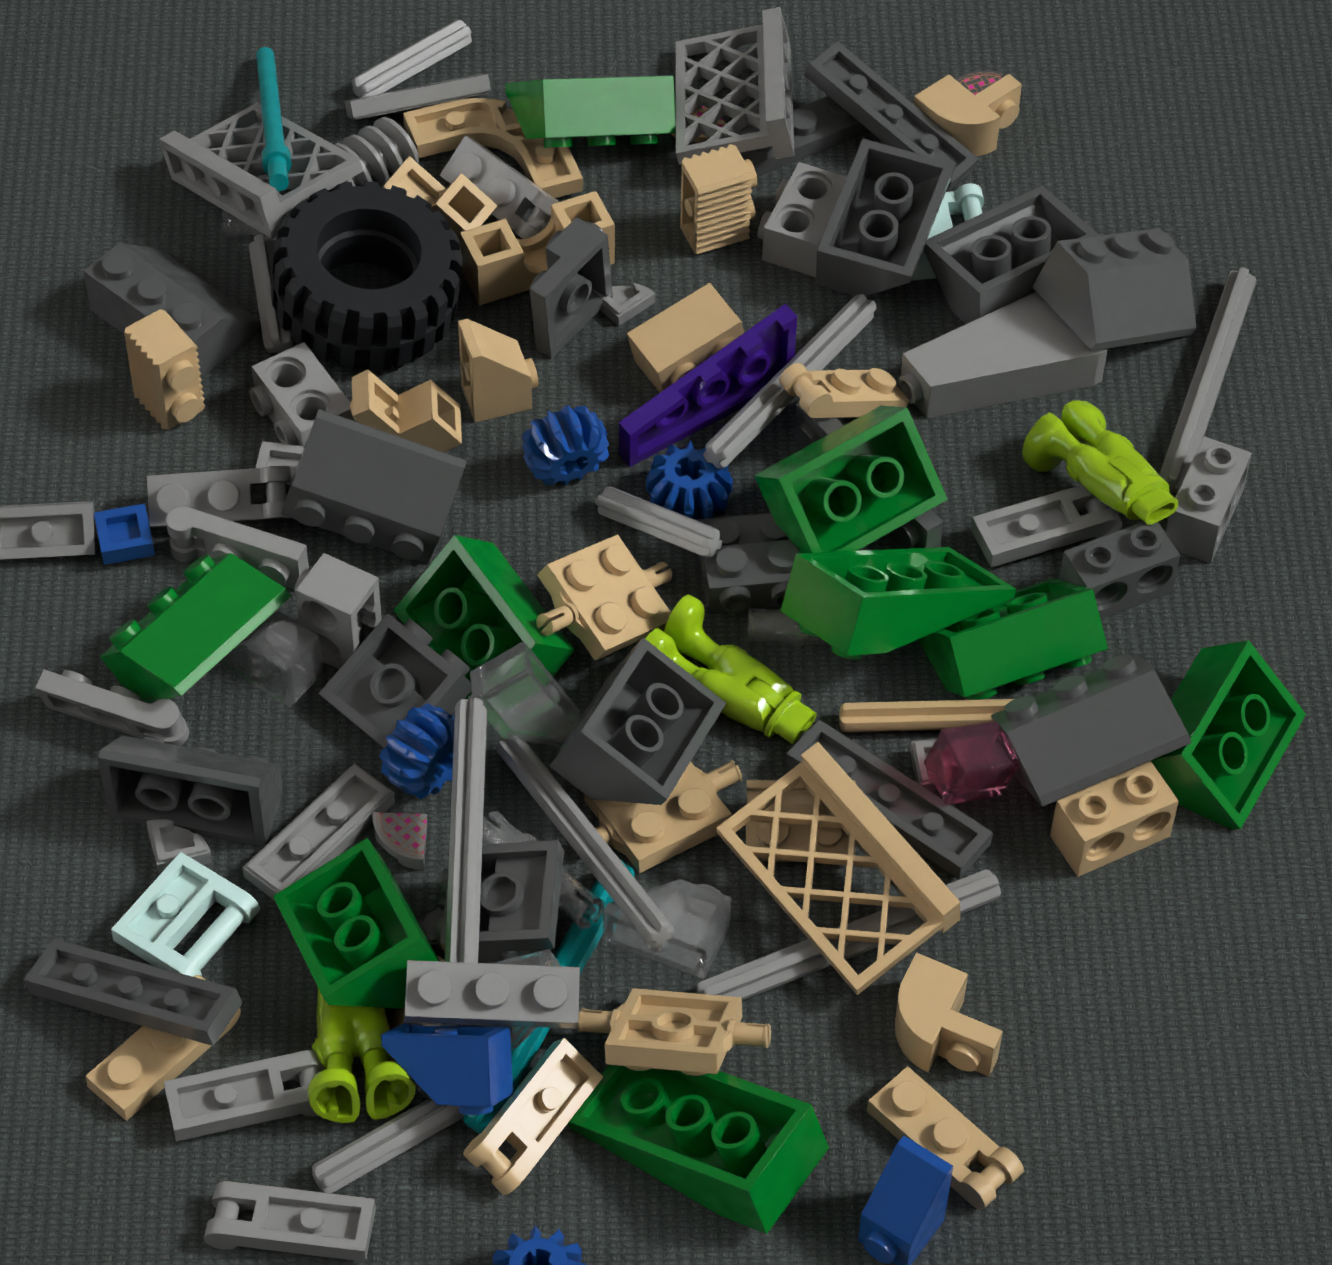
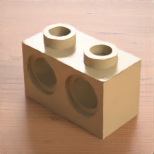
M1148 761L1057 800L1050 837L1076 876L1079 877L1170 837L1179 801L1152 762Z

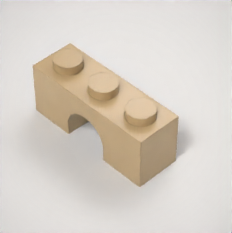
M594 191L551 204V219L548 225L540 233L530 238L516 239L506 218L460 232L461 255L463 256L462 273L479 306L528 291L535 277L540 272L548 270L546 247L549 240L557 231H563L576 217L585 222L595 223L608 235L610 265L615 264V224L598 193Z

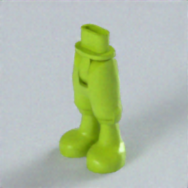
M1073 400L1065 404L1061 420L1050 412L1045 414L1035 423L1025 438L1022 456L1029 467L1037 472H1048L1054 470L1064 460L1067 473L1075 482L1080 483L1101 502L1124 514L1130 520L1141 519L1146 524L1153 525L1172 515L1177 510L1178 500L1169 494V484L1134 449L1133 444L1126 437L1106 430V420L1103 413L1087 401Z
M692 595L684 596L672 610L664 632L656 628L645 639L725 701L726 705L721 711L722 714L747 727L764 732V735L769 738L778 734L794 745L813 724L817 713L800 702L801 693L796 690L794 691L781 677L769 667L748 655L745 650L735 645L727 644L720 646L715 643L702 628L705 615L702 602ZM682 655H687L708 666V669L697 667Z
M317 986V1038H315L312 1048L326 1069L317 1073L311 1079L307 1088L309 1103L313 1111L324 1119L339 1123L354 1122L360 1113V1100L357 1082L352 1072L354 1057L360 1058L364 1067L365 1100L369 1116L374 1120L385 1119L403 1110L414 1098L416 1082L397 1062L389 1061L391 1055L382 1047L381 1034L390 1030L385 1008L328 1005Z

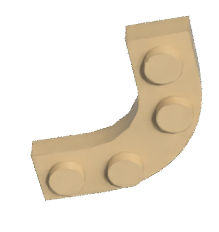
M488 98L459 99L403 113L404 128L413 141L419 158L455 150L466 135L476 140L482 146L500 149L514 157L523 169L526 178L553 198L583 191V177L569 147L544 148L543 138L526 139L513 109L506 108V101Z

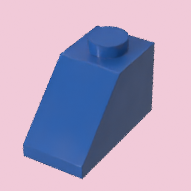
M403 1023L381 1034L382 1047L437 1105L458 1106L459 1113L480 1115L492 1112L494 1105L513 1095L510 1026Z
M903 1135L861 1213L858 1241L863 1244L865 1250L873 1258L885 1264H913L945 1220L953 1165Z

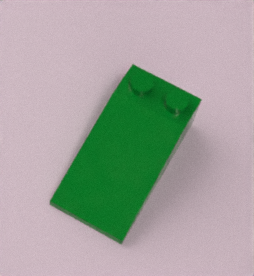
M950 547L796 553L781 612L799 624L798 628L802 632L819 637L830 644L832 652L846 659L859 660L863 655L888 653L1014 598L1016 588Z
M609 1065L602 1073L603 1078L567 1123L572 1130L719 1216L765 1234L770 1231L829 1149L812 1104L722 1071H718V1074L707 1073L700 1076H691L677 1070L652 1068L644 1071H634L625 1066Z

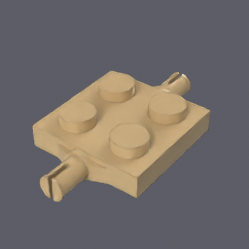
M618 534L551 562L537 576L551 595L555 609L538 615L536 619L537 628L540 629L545 626L540 633L549 636L566 627L582 641L595 661L640 641L642 638H646L656 628L660 630L665 629L671 612L655 590V587L671 581V568L662 572L668 564L659 562L645 570L641 569Z
M733 760L707 774L695 767L690 761L670 796L662 805L592 800L585 794L584 797L585 802L599 820L600 826L595 828L608 845L613 846L614 849L626 855L640 874L718 835L716 828L731 817L732 813L718 797L717 792L736 782L742 781V774L738 765L735 766Z
M632 988L626 1002L617 1009L602 1011L581 1008L578 1015L579 1032L609 1034L604 1044L605 1063L625 1066L634 1071L654 1068L677 1070L691 1076H700L707 1073L718 1074L727 1051L732 1047L746 1045L768 1048L771 1040L770 1024L740 1022L742 1019V997Z

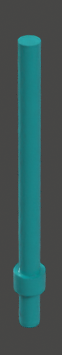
M262 47L256 52L265 148L261 154L262 167L268 175L269 185L276 188V191H283L289 185L288 173L292 166L291 154L288 147L284 144L275 55L271 48Z

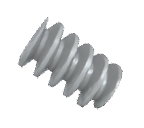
M387 117L379 118L373 126L363 127L357 135L347 136L342 144H334L361 161L363 172L343 182H352L353 186H364L365 181L373 182L372 179L375 182H379L380 186H383L389 179L388 171L393 175L409 156L419 164V154L409 135L398 123ZM334 167L319 169V171L330 170Z

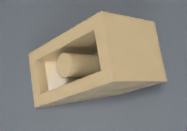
M464 319L458 321L461 387L474 422L532 409V388L538 387V375L532 358L524 359L518 341L472 320Z

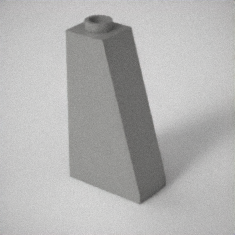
M1034 292L903 353L901 376L898 379L900 390L910 400L909 403H914L926 418H932L1094 386L1102 382L1107 349L1091 351L1037 292Z

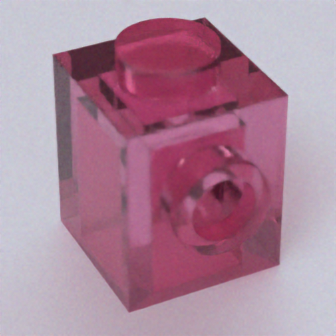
M997 721L942 729L924 761L928 777L936 785L945 805L1001 796L1020 764Z

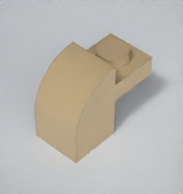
M948 74L914 96V105L975 156H982L997 149L999 129L1008 127L1018 117L1022 84L1008 74L974 95Z
M410 156L381 187L391 189L392 185L405 189L407 196L413 199L418 195L431 204V212L433 213L438 210L450 223L449 229L456 233L459 242L460 232L481 226L497 207L488 196L462 173L445 188Z
M365 370L352 377L350 409L356 422L441 452H446L462 444L460 404L431 379L397 395L369 370Z
M916 952L901 982L898 994L895 1035L902 1052L914 1065L926 1072H929L938 1055L946 1058L950 1064L960 1070L976 1071L989 1077L998 1060L1003 1031L959 1013L964 1003L967 973Z

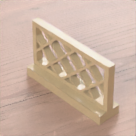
M817 742L801 754V763L729 817L716 829L717 834L856 995H858L939 930L945 933L960 921V901L822 745ZM800 782L814 797L813 815L781 812L783 795ZM775 802L774 811H764ZM822 806L830 816L820 815V807ZM750 821L772 822L770 848L746 846L736 835V832ZM780 823L811 826L809 851L777 849ZM818 826L842 828L849 836L848 855L816 852ZM857 845L866 856L855 855V846ZM757 858L768 859V868L766 869ZM776 860L807 862L805 888L781 886L774 878ZM814 863L846 866L844 892L812 889ZM853 866L877 868L885 877L883 895L851 892ZM891 885L901 896H890ZM792 898L803 899L802 910ZM810 901L842 902L840 929L816 927L809 919ZM850 903L882 906L880 932L848 930ZM889 907L911 908L925 922L910 935L886 933ZM827 939L839 940L838 951ZM846 940L878 943L877 961L858 975L844 959ZM885 944L896 945L884 954Z

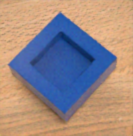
M145 503L94 512L104 565L155 556Z

